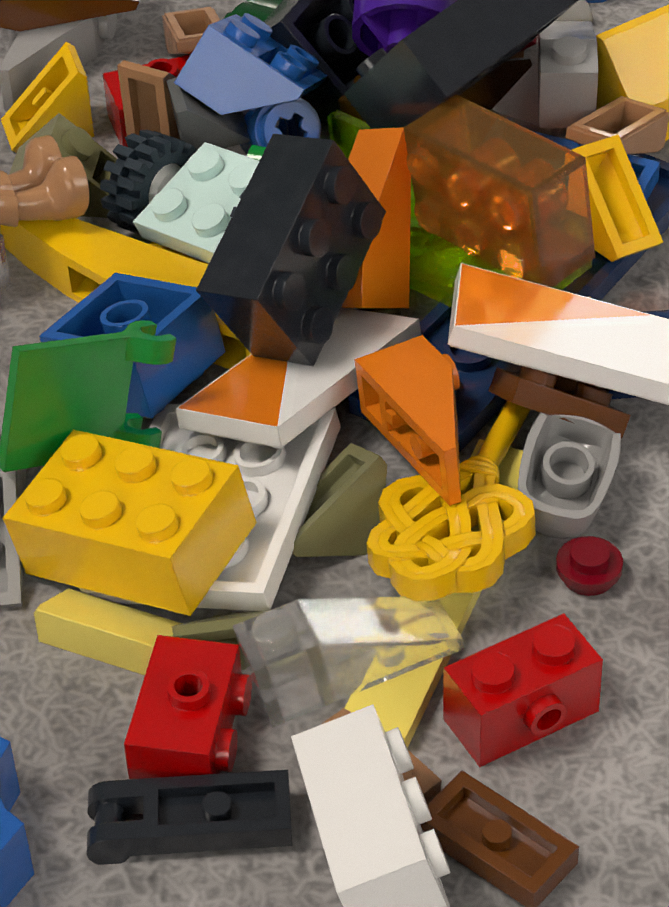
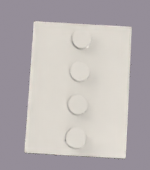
M167 404L163 411L155 415L150 428L157 427L162 431L160 448L238 465L257 522L197 608L270 611L293 553L295 538L299 528L304 524L317 490L318 481L326 467L341 428L336 408H332L280 449L179 428L176 408L181 404ZM79 588L83 593L115 603L145 605Z

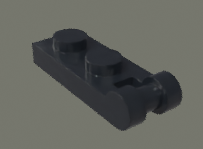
M288 769L111 780L99 782L88 790L87 813L94 820V826L87 832L86 855L90 861L98 865L121 864L130 856L293 846ZM130 814H143V820L124 821Z

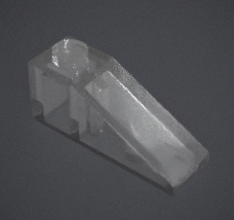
M406 597L301 599L232 626L247 673L251 675L252 686L272 728L349 697L351 694L361 692L465 649L463 638L439 599L430 601H413Z

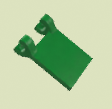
M141 320L130 323L122 332L12 346L0 441V469L3 472L45 466L73 429L160 448L162 431L157 427L141 429L143 417L138 413H126L133 362L152 365H163L173 362L176 337L172 334L155 336L157 324L149 320Z

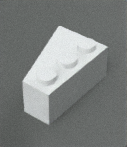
M374 704L291 736L335 889L343 907H450L440 877L451 873L435 830L432 829L423 833L420 825L432 820L417 778L413 777L404 781L402 773L413 770L414 766L399 728L397 727L385 732Z

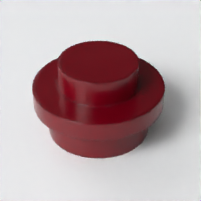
M594 536L577 537L569 540L559 549L556 557V571L560 579L571 591L585 596L600 595L608 591L620 579L623 571V557L613 543L603 538Z

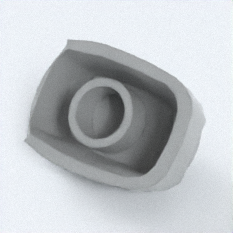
M540 413L527 436L518 479V490L533 501L537 532L553 538L574 539L584 534L590 527L607 495L616 472L621 450V433H615L604 425L584 417ZM563 417H564V418L570 420L571 422H568V421H565V420H562V419H559V418H563Z

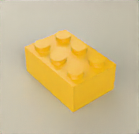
M74 429L3 517L26 574L188 616L193 614L208 593L210 587L220 576L234 556V553L257 523L238 465Z

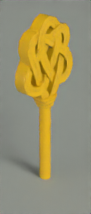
M507 401L476 456H472L460 463L461 502L449 506L421 475L398 479L383 489L378 502L380 523L371 529L367 540L368 563L376 575L389 578L392 586L400 595L413 601H430L440 599L452 593H473L489 588L503 574L505 560L525 549L535 537L536 527L533 501L519 490L500 484L499 471L501 462L531 409ZM478 524L479 531L472 532L471 529Z

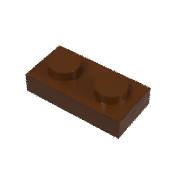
M521 366L519 374L496 368L488 390L491 393L511 403L544 414L574 415L593 420L615 433H621V439L623 438L631 415L610 406L613 394L581 382H577L574 392L555 387L559 376ZM563 417V418H559V419H562V420L571 422L570 420H568V419H566V418H564V417Z
M463 770L427 804L432 820L420 824L423 833L432 829L435 830L443 852L525 907H538L578 864L579 845Z

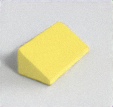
M70 588L43 602L34 612L39 642L142 675L146 673L157 635L173 637L172 626L183 624Z

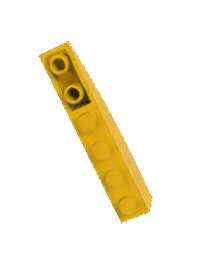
M77 218L63 221L19 220L17 227L0 225V243L30 270L78 303L114 273L198 287L208 266L206 263ZM216 314L226 352L213 364L231 369L251 353Z

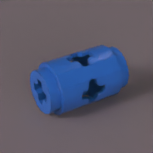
M302 98L243 111L250 141L240 144L246 154H248L252 145L267 147L273 134L320 139L321 124L318 114Z

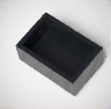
M273 134L196 291L253 356L314 366L324 344L332 334L334 322L349 290L356 283L358 271L373 239L381 229L386 211L334 140Z

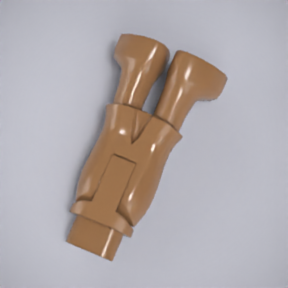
M52 136L35 137L26 144L23 168L11 174L0 170V225L17 227L19 220L63 221L78 218L85 214L89 206V184L81 161L76 156L62 157L58 144Z

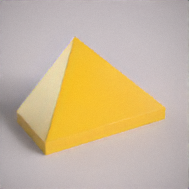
M619 134L574 148L566 153L560 216L561 227L611 262L663 243Z

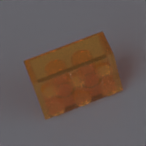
M457 94L404 127L408 154L406 162L411 173L415 198L414 213L419 226L424 230L456 245L467 254L476 256L505 272L508 276L548 287L555 286L595 258L586 157Z

